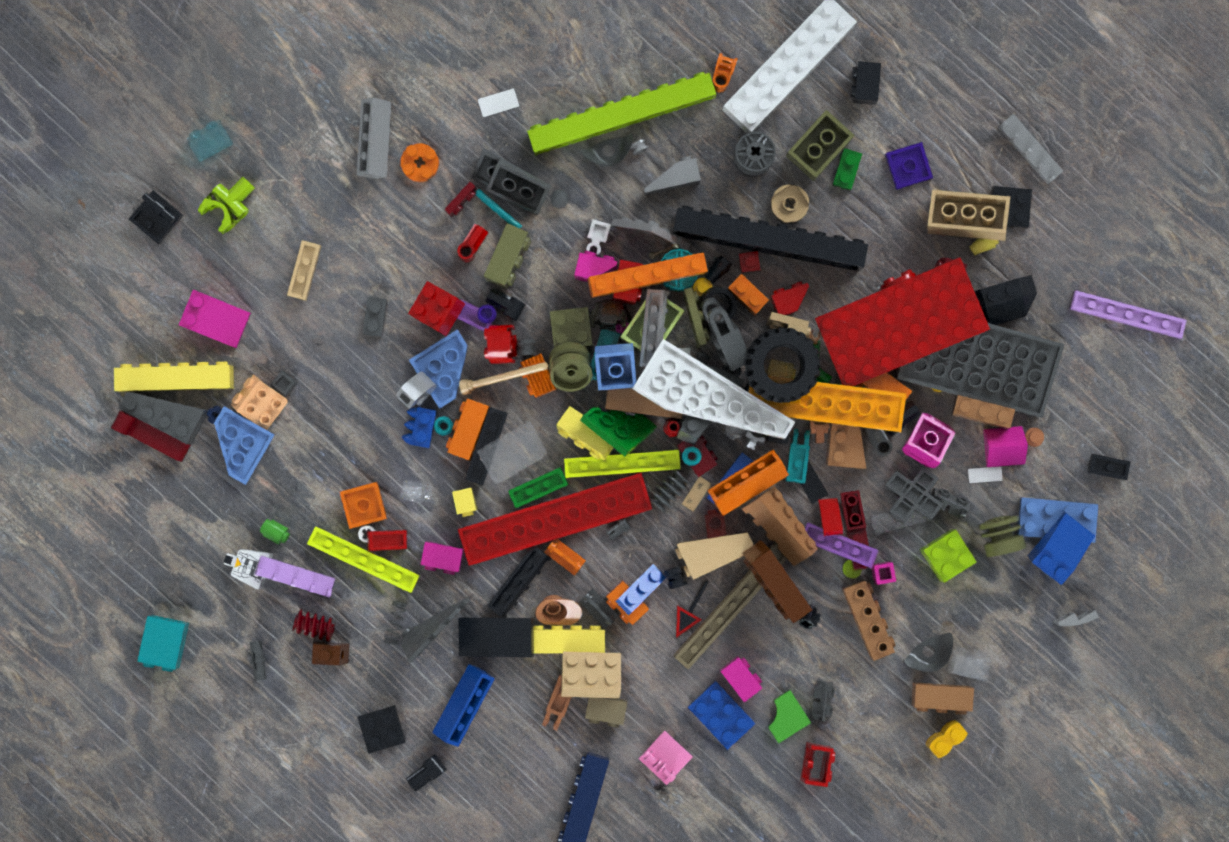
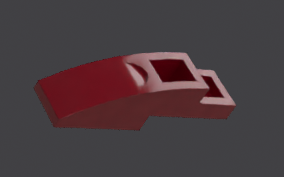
M859 490L840 493L846 538L869 546ZM852 561L853 571L869 568Z

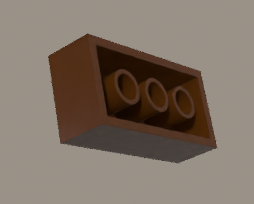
M761 540L742 553L746 558L743 562L754 574V578L763 587L764 592L775 604L774 606L785 620L790 619L794 624L812 611V608L775 555Z

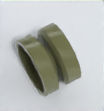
M567 342L556 346L550 352L548 358L550 378L556 388L562 391L573 392L585 388L590 383L593 376L590 353L585 346L575 342Z

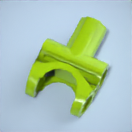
M243 176L230 190L220 183L203 200L198 208V212L204 215L214 208H222L224 219L218 231L221 234H225L248 214L249 209L242 202L255 187ZM213 195L219 201L213 200L211 196Z

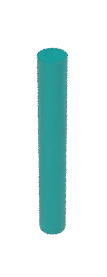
M480 189L476 191V196L508 224L520 229L522 228L518 221Z

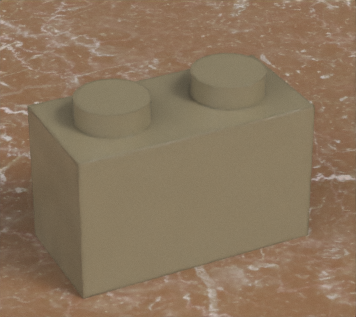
M589 698L585 718L589 719L588 722L600 724V721L608 722V726L619 727V725L624 724L627 700L619 698Z

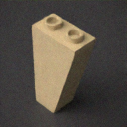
M748 532L680 542L676 544L678 548L675 549L679 560L683 559L686 564L683 568L687 577L691 576L694 580L743 557L742 553L754 544Z

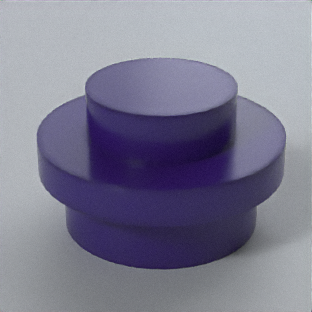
M485 304L478 309L477 316L482 323L489 324L496 319L497 313L492 305Z

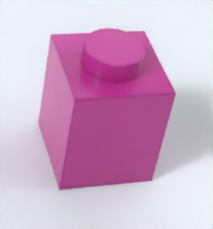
M893 562L873 564L871 570L874 584L880 585L896 582Z

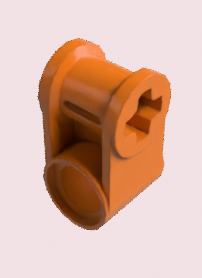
M719 53L712 78L716 92L721 93L728 88L738 58L731 59ZM722 78L725 84L718 85L715 80Z

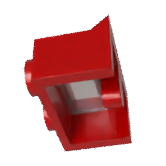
M806 742L800 780L805 784L828 787V782L832 780V771L830 769L831 763L835 761L834 749L830 746Z

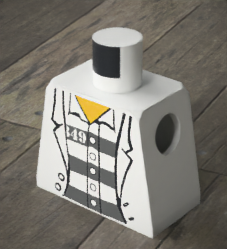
M240 549L237 556L227 553L224 564L233 567L231 576L255 589H262L265 577L257 576L254 573L260 556L272 558L273 553Z

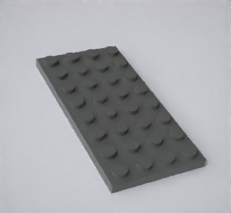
M988 323L990 328L988 331L898 367L897 379L1012 408L1015 411L1042 418L1065 344Z

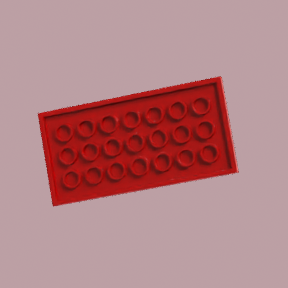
M960 257L815 318L841 383L845 386H855L990 330Z

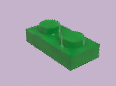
M846 148L843 149L832 186L848 191L852 190L862 153Z

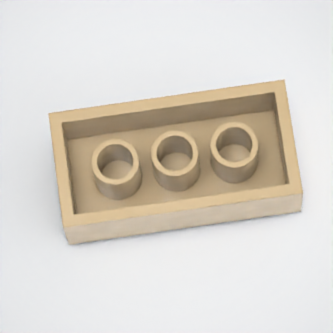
M932 190L927 225L928 234L1005 241L1010 196Z

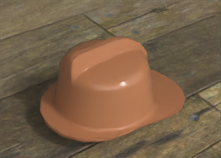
M549 595L537 606L535 614L538 621L546 625H572L580 620L582 610L579 604L573 600L563 599L558 595Z

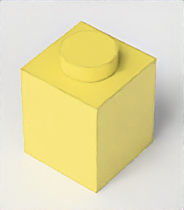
M473 488L453 491L457 514H462V517L474 515L473 511L477 510Z

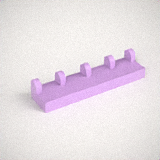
M262 555L259 558L254 573L257 576L301 588L312 593L314 592L328 598L331 596L335 581L333 577Z

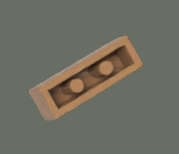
M958 395L956 396L951 415L1010 429L1015 409Z
M913 682L911 705L917 708V711L928 712V709H936L938 713H947L948 710H955L956 714H967V711L973 712L974 688L971 686Z

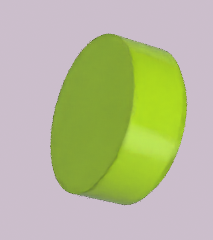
M849 559L842 566V571L848 578H857L862 572V569L853 571L852 561Z

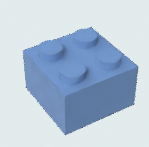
M633 343L595 346L598 391L633 388L637 382Z

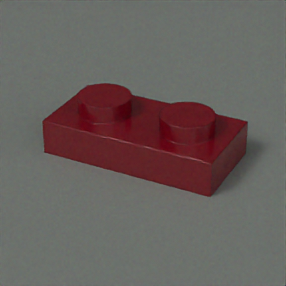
M469 182L444 209L450 217L454 214L457 216L464 208L462 205L467 200L470 202L477 194L475 192L477 190L476 186Z

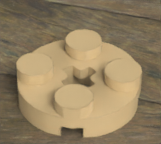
M787 184L781 186L775 191L771 199L772 213L783 223L800 221L806 215L809 208L807 193L801 187ZM787 199L790 201L794 200L793 209L790 207L786 208Z

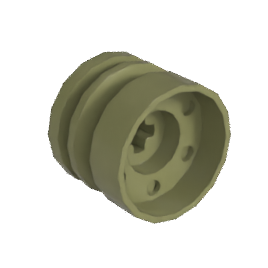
M1018 515L994 517L978 525L979 530H989L982 533L981 537H991V541L983 544L986 557L1004 555L1026 548L1024 535H1014V531L1019 530L1021 525L1012 526L1011 524L1019 521Z

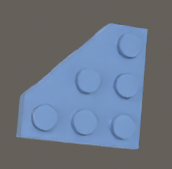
M455 330L409 360L416 373L423 371L437 385L430 395L439 409L455 400L458 393L459 381L461 380L468 345L458 330Z
M224 406L214 425L228 475L246 485L275 434Z

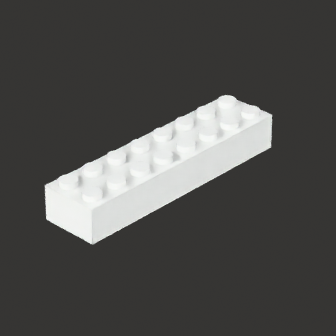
M824 0L723 106L722 111L746 133L755 132L855 27L857 21L834 0Z

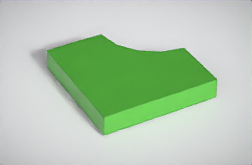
M791 690L774 699L776 716L768 728L777 742L780 743L811 722Z

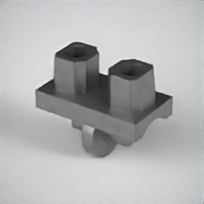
M746 430L747 442L745 446L756 450L759 442L764 443L766 435Z

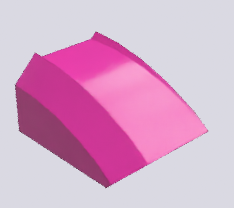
M922 412L902 450L906 456L920 462L925 467L936 468L941 463L956 432L941 420Z

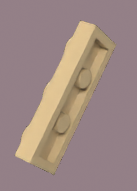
M302 240L287 296L307 301L321 245Z

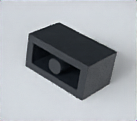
M858 61L856 67L852 68V78L855 79L854 86H851L850 97H853V103L876 105L879 97L881 63Z

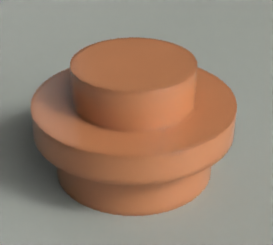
M1030 428L1025 433L1029 446L1037 447L1044 441V434L1039 428Z

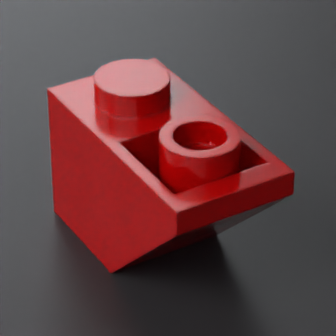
M800 281L792 284L791 289L785 290L780 288L773 291L774 295L770 299L775 313L786 316L796 313L809 288V284H803Z

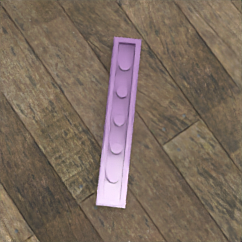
M1074 291L1070 310L1178 339H1182L1187 321L1080 291Z

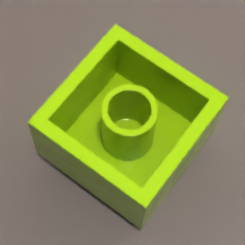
M956 529L949 530L920 549L939 581L943 583L976 563L975 558Z

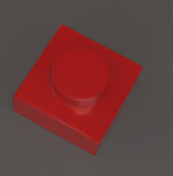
M758 251L739 254L741 273L760 271Z

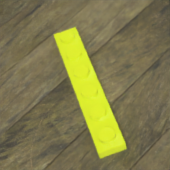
M679 450L632 453L625 457L622 454L608 455L605 461L594 457L564 459L565 477L680 469Z
M315 526L307 543L410 593L413 592L420 577L419 574Z

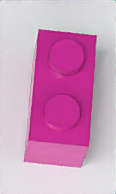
M427 541L424 544L420 565H424L426 570L436 571V568L444 569L443 573L455 575V572H460L464 549Z
M737 656L722 667L720 671L743 702H746L762 689L760 685L762 680L756 673L751 674L748 670L751 666L744 657L740 659Z

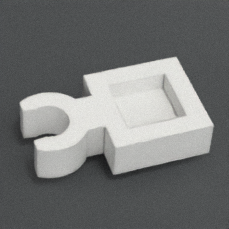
M592 220L587 236L592 242L587 245V251H590V248L594 246L597 248L596 255L599 256L601 253L600 242L606 244L611 224Z

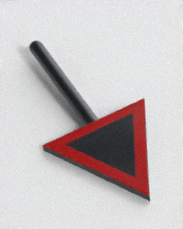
M707 580L701 587L689 611L677 605L676 637L703 620L692 614L708 584Z

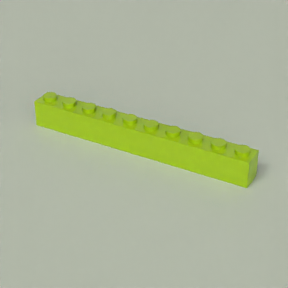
M700 72L693 75L694 78L688 80L681 78L676 80L675 84L669 86L666 83L659 85L653 91H650V89L643 90L634 97L632 95L624 96L621 98V101L615 103L614 101H608L600 108L590 107L581 114L574 112L568 114L567 118L562 120L555 118L548 121L549 124L543 126L541 124L533 125L530 127L531 130H527L534 155L549 152L715 99L716 91L710 73Z

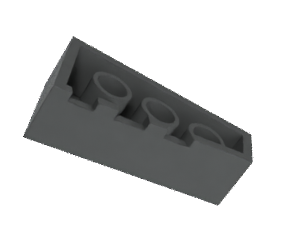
M709 365L710 369L737 386L741 387L745 380L713 365ZM686 415L677 438L694 445L713 421Z

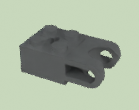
M715 298L704 300L700 307L711 332L708 334L709 339L716 348L715 352L724 367L728 366L731 371L744 366L747 348L738 327ZM710 304H714L715 308L707 312V307Z

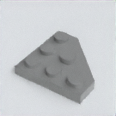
M622 217V219L613 218L611 226L624 233L642 237L644 240L653 243L657 242L667 247H671L672 244H679V249L689 250L690 244L683 241V237L675 234L672 235L671 230L660 228L659 224L654 221L646 223L640 219L633 221L626 217Z

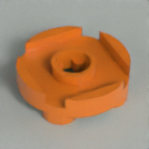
M417 143L409 145L403 152L401 168L410 180L425 182L436 175L439 169V159L435 150L429 145ZM419 158H422V161L425 162V165H421V167L418 168L415 161Z

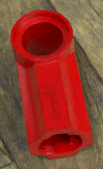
M474 224L463 243L458 246L457 253L459 258L463 262H471L489 232L481 226ZM465 248L472 250L471 254L467 257L461 255L462 250Z

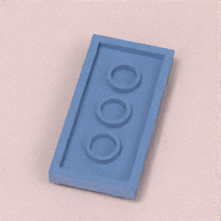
M1020 497L1018 525H1021V528L1017 531V535L1043 538L1066 512L1095 535L1092 540L1095 543L1098 504Z

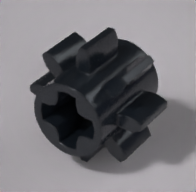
M809 605L812 611L799 619V625L805 629H811L813 626L817 627V623L820 621L821 614H818L817 608Z

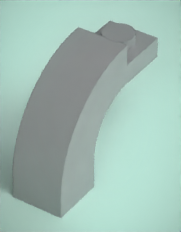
M421 371L408 380L395 396L408 409L415 404L420 407L437 385Z

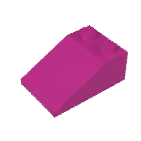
M193 290L179 326L237 348L251 313Z

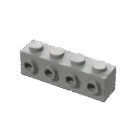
M373 97L361 99L357 176L372 179L387 178L391 116L390 101Z

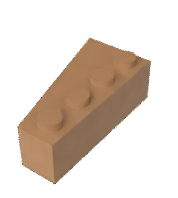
M830 423L825 466L866 469L860 427Z
M775 486L763 492L742 508L746 514L750 513L755 518L753 522L757 526L761 525L766 530V536L770 541L777 542L778 549L793 566L807 559L818 550L815 541L810 538L804 525L799 522L792 508L788 506L781 492Z

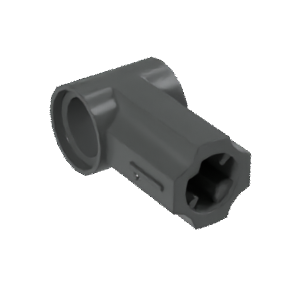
M863 428L876 455L885 457L891 453L892 443L888 440L883 430ZM879 443L887 444L888 451L886 453L879 451Z

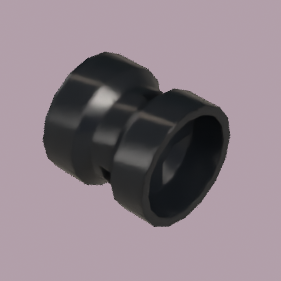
M682 565L664 571L665 577L669 580V589H675L688 584L686 578L683 577L684 570Z

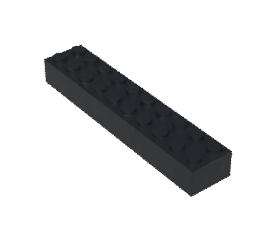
M682 206V208L677 209L673 235H679L683 238L758 251L760 253L858 272L865 266L869 245L864 244V240L853 239L849 241L840 235L828 237L826 233L815 231L814 234L807 233V229L804 228L792 230L783 224L771 226L769 222L758 220V223L750 222V218L747 217L735 219L726 213H720L719 216L712 214L710 210L701 209V212L694 211L693 207Z

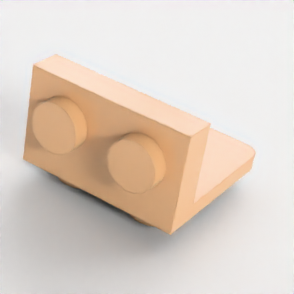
M253 374L251 378L249 377L245 381L240 393L233 397L231 406L238 413L267 430L286 406L288 400Z

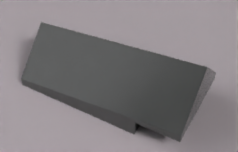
M485 148L481 152L471 177L488 186L486 191L536 215L539 214L551 188V185Z

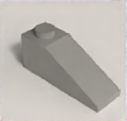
M691 156L680 158L679 162L675 163L644 189V196L699 184L701 178L696 158L691 159Z

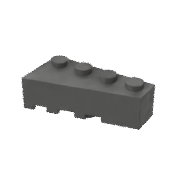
M128 391L118 408L192 445L208 412V410Z

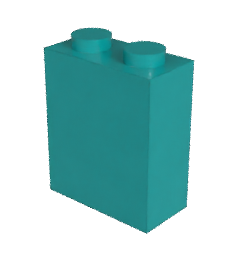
M156 615L147 616L137 662L143 663L142 666L149 668L160 666L162 667L161 670L173 672V669L180 668L189 622Z

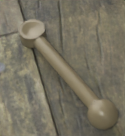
M672 244L671 247L658 252H650L649 257L650 259H655L658 255L679 249V244Z

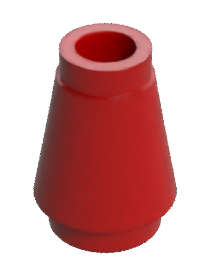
M670 418L665 421L663 430L667 436L676 437L682 424L678 419ZM670 424H676L677 429L672 431Z

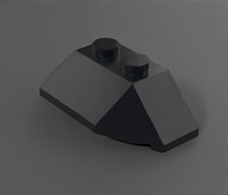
M1032 275L974 291L987 323L993 325L1025 317L1037 294Z

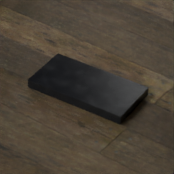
M458 618L459 656L534 657L533 618Z

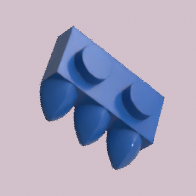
M420 407L407 410V413L415 420L408 421L404 425L413 433L403 435L402 439L410 445L430 448L437 411Z

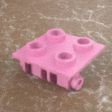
M664 730L640 756L639 760L667 785L676 778L679 771L693 756Z

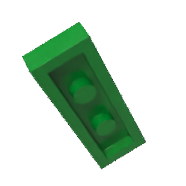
M560 467L508 492L515 508H518L565 487L568 483Z

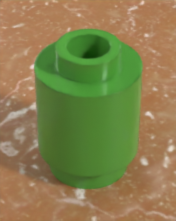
M266 519L260 529V533L265 538L278 545L281 543L285 544L290 536V533H288L289 528L275 520Z

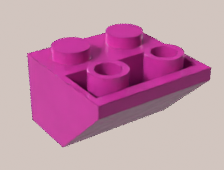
M590 251L579 253L574 274L575 280L588 282L587 279L590 276L614 272L617 270L618 261H615L614 257L603 255V258L595 256L596 253Z

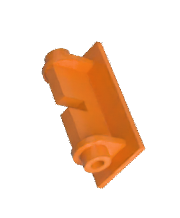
M559 539L553 540L544 552L574 576L586 561Z

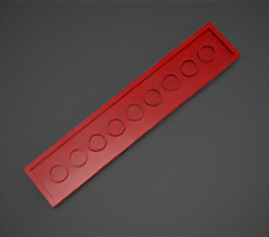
M638 473L458 529L468 565L471 566L652 510V505L642 473Z

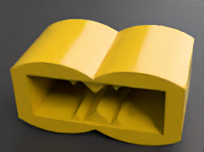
M951 720L942 727L940 732L928 738L926 746L937 758H941L947 755L954 745L960 744L967 737L968 733L959 722Z

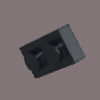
M1091 454L1088 473L1127 480L1131 461Z

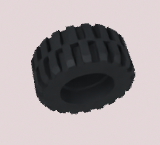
M776 328L760 334L747 349L746 359L744 360V374L749 381V386L755 390L756 394L764 397V399L779 403L796 401L801 399L802 396L807 395L810 389L816 385V379L820 376L821 372L819 370L821 359L818 358L819 351L814 347V342L808 339L806 334L798 332L793 328ZM774 348H790L799 358V373L789 383H776L765 372V358Z

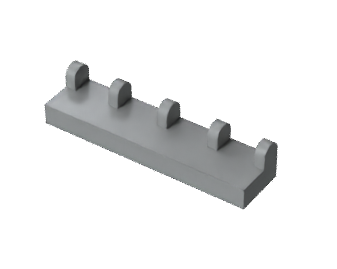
M1014 114L998 127L1047 185L1063 172L1061 167Z
M647 289L640 367H646L663 340L664 332H666L664 324L665 314L668 313L666 304L667 296L670 295L669 291Z

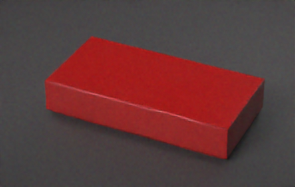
M838 498L818 500L823 536L843 534Z
M407 530L367 531L368 551L407 549Z

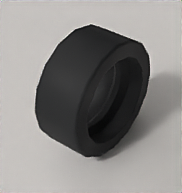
M718 286L706 290L700 297V310L701 303L713 295L721 294L729 301V308L726 313L732 319L737 310V301L734 295L727 289Z

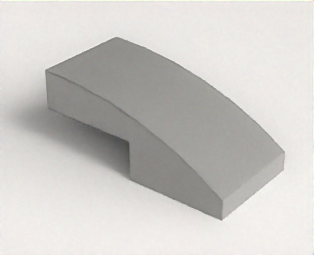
M1090 609L1079 616L1069 612L1053 622L1058 626H1075L1095 620L1099 616L1095 610Z

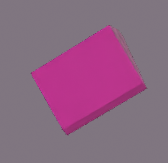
M1022 426L1011 427L1010 429H983L986 467L1023 465L1026 463L1028 443Z

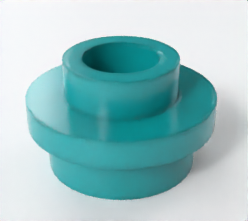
M439 417L434 423V429L439 435H448L452 432L453 422L448 417ZM443 422L447 424L445 430H442L440 427Z
M687 447L682 453V459L689 466L697 465L701 460V452L696 447ZM693 452L695 454L694 460L688 458L689 453Z

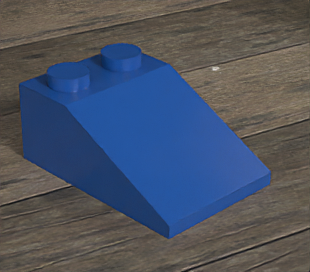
M1064 512L1027 556L1034 565L1062 585L1076 569L1095 535Z

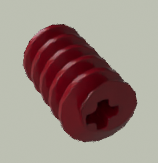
M300 609L296 615L292 631L296 629V633L301 634L304 630V636H308L311 632V637L316 638L319 635V640H323L326 636V641L330 642L336 623H332L331 617L325 622L324 615L318 620L316 613L310 618L309 611L303 616L302 609Z

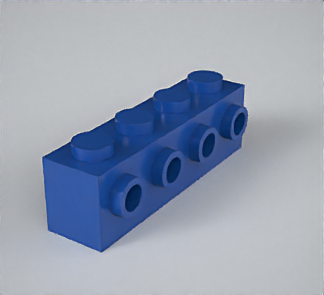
M468 664L432 733L445 743L459 747L495 678L484 670Z

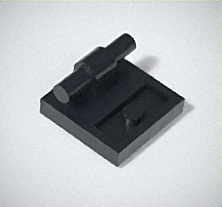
M152 190L150 194L145 193L142 196L144 201L130 216L129 220L157 244H160L184 215L157 192Z

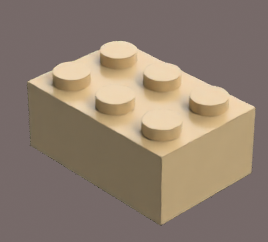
M563 651L561 697H620L621 653Z

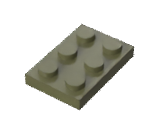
M692 287L684 289L683 296L697 348L705 347L706 341L709 340L707 329L702 327L704 321L702 310L697 309L698 295L696 291L693 292Z

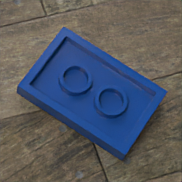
M716 680L688 706L691 712L727 750L755 725V722Z

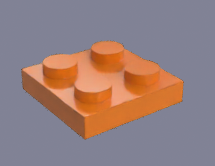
M378 482L340 492L349 529L387 519Z

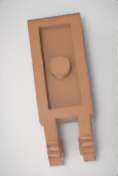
M562 674L559 675L542 723L546 727L551 713L558 715L553 725V730L556 731L562 717L564 718L572 698L561 697Z

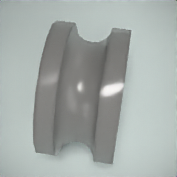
M641 139L631 145L630 149L634 150L633 155H638L649 148L648 145H645V139Z

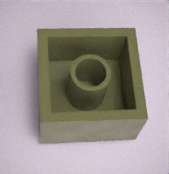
M588 307L550 311L554 348L567 342L579 343L586 348L593 347Z

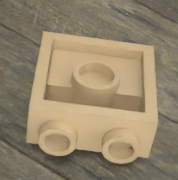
M771 312L766 323L767 326H770V329L782 327L796 329V331L806 334L807 338H809L811 327H808L809 321Z

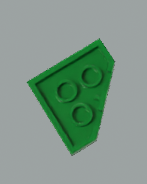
M596 407L585 413L580 420L624 457L657 428V425L643 414L635 413L632 416L626 415L623 411L616 410L604 412Z

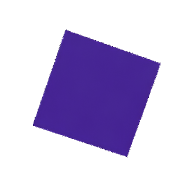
M922 142L885 153L896 190L933 179Z

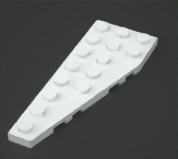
M664 339L632 388L665 410L780 439L787 437L795 423L792 419Z

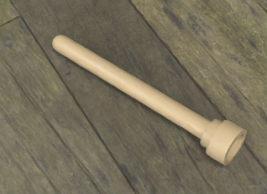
M543 362L475 381L469 379L460 380V390L463 395L471 394L472 391H475V388L547 370L548 364Z

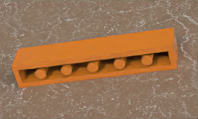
M704 252L590 276L587 280L591 298L701 275L708 272Z

